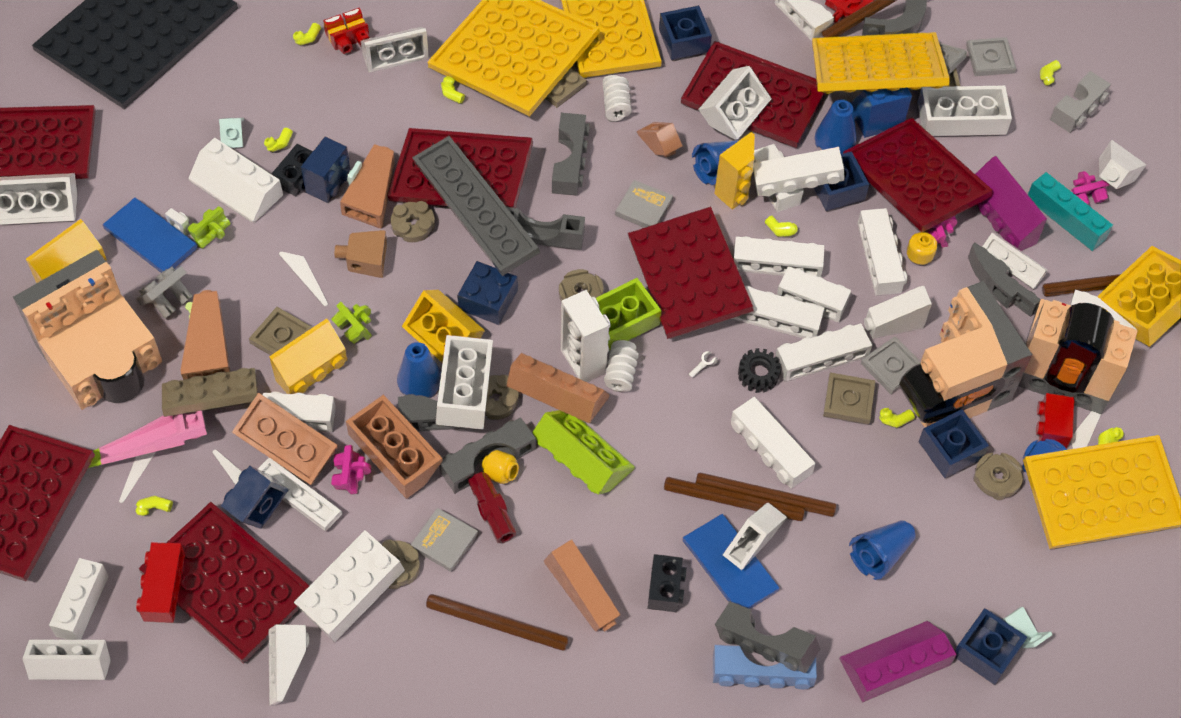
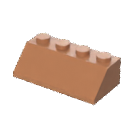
M523 353L516 358L510 367L507 387L589 424L609 398V394L605 390Z
M384 394L346 421L348 435L406 499L426 485L443 461L442 457Z

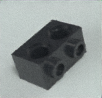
M296 144L272 172V175L280 180L282 190L296 197L301 190L305 189L301 166L313 151Z
M654 554L647 609L677 613L678 604H683L684 590L680 589V581L685 582L687 567H682V557ZM672 570L674 574L667 575L663 571ZM668 592L672 596L669 598H665L661 595V593Z

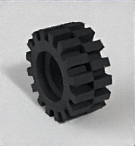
M755 348V353L751 349L748 351V354L745 353L739 363L738 379L742 381L743 387L748 385L749 391L755 388V393H759L760 389L764 393L767 392L768 388L770 390L774 388V384L778 383L781 364L778 363L779 359L777 356L773 358V352L766 354L767 349H763V352H760L759 348ZM755 365L763 366L768 370V373L764 376L755 375L751 372V367Z

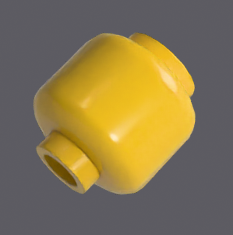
M918 232L912 235L907 246L908 258L913 263L919 265L931 262L937 250L936 239L927 232Z
M500 450L492 451L489 455L485 456L482 462L484 473L489 475L492 481L500 484H507L513 481L519 471L516 458Z

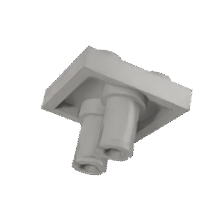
M171 266L156 277L158 279L157 282L154 280L139 290L141 295L136 300L141 306L152 303L162 314L163 318H167L176 309L164 297L163 293L166 289L171 290L181 305L193 296L180 281L181 277L187 272L182 266L175 269Z

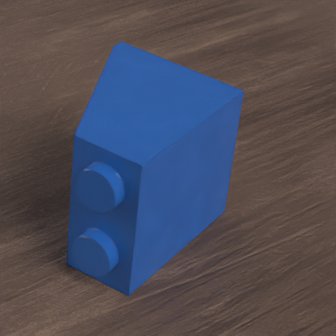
M900 88L895 91L878 89L873 92L863 90L850 102L853 106L854 118L864 138L878 135L905 121L912 98L908 88Z

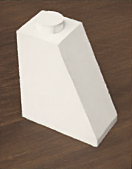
M1111 140L1099 157V177L1118 189L1135 182L1146 164Z
M925 286L917 287L869 308L867 316L864 318L865 329L870 331L872 339L923 329L932 305Z
M766 503L747 519L723 556L743 570L775 535L787 517L771 504Z

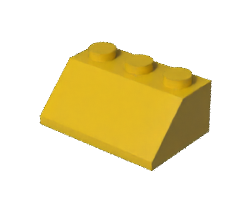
M752 132L721 153L719 157L714 194L732 210L738 205H743L749 198L748 194L754 164L755 134Z
M80 219L27 257L26 261L36 283L96 249L105 261L107 259L102 246Z
M439 289L423 290L402 325L418 342L425 344L431 354L441 363H443L446 335L480 339L485 332L481 326Z
M327 318L269 356L275 381L287 394L304 393L309 386L315 382L322 381L327 374L334 369L341 368L348 361L346 349Z

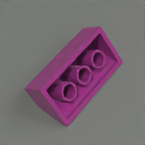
M994 156L975 173L993 190L992 197L976 205L979 207L981 214L986 216L993 229L1004 240L1020 251H1023L1037 244L1047 218L997 156Z
M925 621L843 655L839 660L863 703L951 666L956 653L945 633L929 621Z

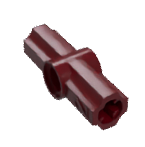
M482 472L475 474L469 479V485L477 500L480 515L484 522L488 523L497 543H506L516 536V531L507 514L505 501L500 493L497 494L489 475Z

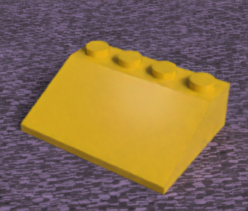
M1151 246L1097 296L1138 330L1135 339L1149 347L1181 318V260L1154 246Z

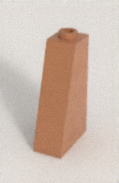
M373 145L355 179L351 182L340 201L342 215L380 229L383 227L388 203L387 195L395 166L393 150L385 146Z
M204 290L200 294H194L181 364L183 380L194 376L202 377L214 375L218 372H230L221 303L217 291Z
M571 539L552 551L544 560L545 565L596 632L602 628L605 632L616 625L615 619L620 616V613L573 540Z

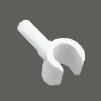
M704 352L701 357L702 361L689 375L693 378L707 365H715L717 357L713 358L711 362H707V356L711 352Z

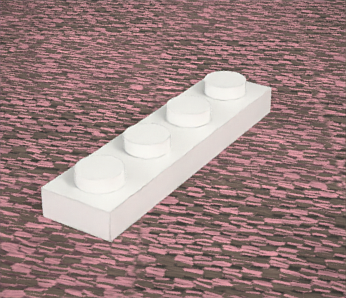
M268 458L258 468L287 487L289 491L283 500L325 532L342 515L340 509L271 458Z

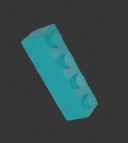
M1045 172L1031 184L1028 196L1036 206L1092 252L1107 239L1113 224L1050 174Z

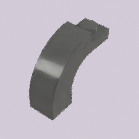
M906 0L903 14L895 19L865 17L862 36L918 33L923 23L927 0Z

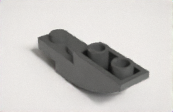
M974 242L968 259L979 281H984L994 298L1006 309L1014 304L1031 317L1036 312L1041 299L1035 293L1019 284L1016 279L1008 276L1010 267L1005 262L997 259L986 248Z

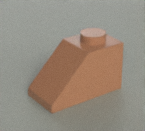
M652 122L637 131L638 136L655 155L669 157L676 153V149L682 147L673 123Z

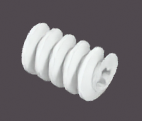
M608 75L603 79L605 116L609 121L614 122L622 120L630 115L632 111L629 94L630 88L628 87L629 81L617 75Z
M618 340L612 343L608 367L604 376V382L608 388L619 392H628L632 389L631 383L634 380L633 375L637 366L636 360L639 356L638 352L635 351L637 348L634 343L625 340Z

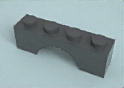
M561 112L558 142L567 146L572 153L567 159L554 163L552 194L577 196L578 187H583V175L580 174V170H585L586 157H582V154L587 153L588 140H584V138L589 136L590 124L586 123V115Z
M507 207L535 244L582 250L585 217L563 214L555 221L541 222L527 217L519 208Z
M521 417L516 420H510L502 428L486 433L480 440L466 444L454 454L450 453L442 458L443 461L439 465L440 473L454 494L470 486L469 479L475 475L477 465L492 451H503L513 455L517 460L536 449V438Z
M731 601L715 623L719 638L725 643L739 645L749 653L755 652L770 662L777 661L782 663L792 671L798 670L806 673L820 651L816 636L796 627L776 636L759 633L755 630L756 621L751 609Z

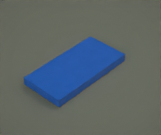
M136 197L102 224L107 232L161 273L171 266L176 268L198 248L194 241Z
M720 514L684 536L682 541L728 602L731 601L751 609L777 593L779 586L756 556L743 570L723 556L738 533L726 517Z

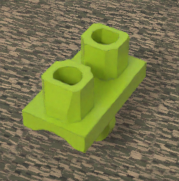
M218 206L214 210L208 209L203 214V220L199 223H192L188 227V231L198 247L203 249L215 237L222 239L225 236L223 230L231 223L226 218L223 208Z
M340 301L336 305L339 311L331 320L341 330L349 322L352 324L344 332V335L353 344L363 337L369 340L372 335L361 323L363 321L366 324L371 322L369 318L371 309L369 306L363 305L360 307L358 304H355L353 306L355 311L353 314Z

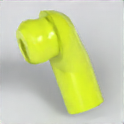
M312 23L307 33L303 34L302 31H296L293 34L295 43L304 45L314 42L321 30V26L317 23Z
M1057 60L1040 69V79L1043 80L1046 86L1054 83L1053 72L1061 68Z
M444 77L441 83L444 97L462 104L465 94L455 90L453 85L455 81L452 77Z
M283 128L279 138L268 137L265 139L264 145L271 152L283 149L288 145L293 131L289 128Z
M772 215L765 220V224L778 237L792 236L797 233L798 228L794 223H779Z
M883 408L880 411L879 419L885 425L899 428L914 420L915 416L910 409L896 415L892 413L891 409Z
M1115 427L1100 433L1098 445L1118 442L1119 439L1123 438V430Z
M158 496L143 498L137 501L135 512L141 516L148 515L151 508L170 512L173 501Z

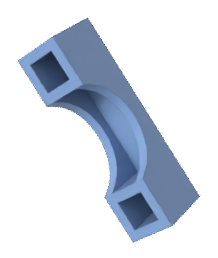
M714 646L713 683H719L721 686L744 684L746 687L769 685L771 688L795 686L796 689L801 690L814 687L817 678L816 658L808 671L803 673L798 670L792 671L782 663L773 666L757 665L744 655L740 646Z

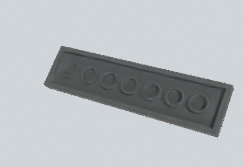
M450 136L412 157L416 166L502 276L540 253L539 247Z

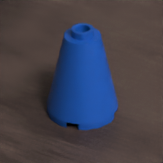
M837 100L832 104L815 131L814 140L817 147L819 146L822 150L839 147L840 154H843V151L856 145L857 136L854 112L850 102Z
M739 140L701 143L694 148L692 158L695 157L696 164L693 165L697 177L704 184H716L720 154Z
M414 342L408 345L397 374V385L403 395L413 394L432 398L439 390L442 371L425 344Z
M900 520L858 534L849 542V546L852 545L853 550L850 553L851 559L865 576L870 574L874 576V580L882 579L915 540V529L910 523Z

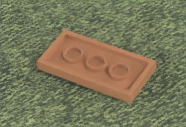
M261 393L257 394L232 431L233 434L310 485H313L339 446Z

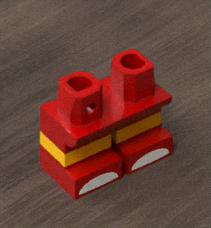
M360 8L342 13L343 18L339 14L323 20L326 36L334 49L340 50L343 54L351 52L353 44L359 43L360 47H362L361 41L370 38L368 24L365 23Z

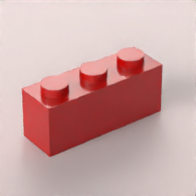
M151 542L150 551L145 553L146 574L141 576L140 585L143 591L142 596L138 597L136 610L140 613L144 622L174 623L185 552L181 543Z

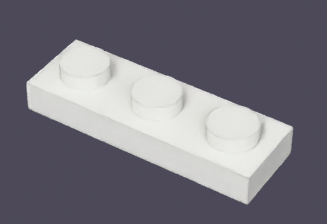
M991 233L982 246L997 259L1005 262L1010 267V273L1033 289L1037 287L1048 271L996 233Z

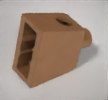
M386 230L351 233L348 245H335V258L346 259L347 269L350 272L383 278L387 249Z

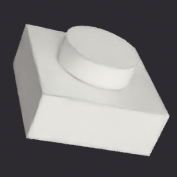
M170 208L165 213L167 222L187 236L189 234L188 217L184 213H178Z

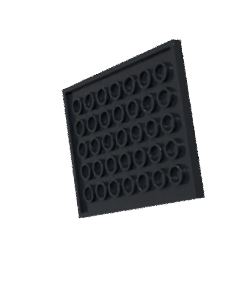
M84 0L33 43L32 47L35 52L122 109H125L237 10L238 6L233 0Z

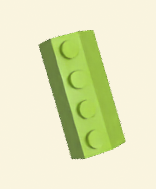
M563 411L545 412L532 432L539 446L549 450L556 461L567 466L570 469V473L585 482L587 488L595 494L599 495L610 492L635 468L633 464L585 422Z

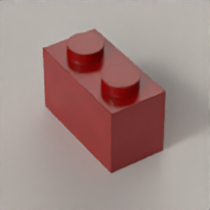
M1046 393L1043 401L1038 402L1037 415H1040V421L1036 425V435H1039V441L1052 439L1061 443L1067 449L1073 438L1074 397Z

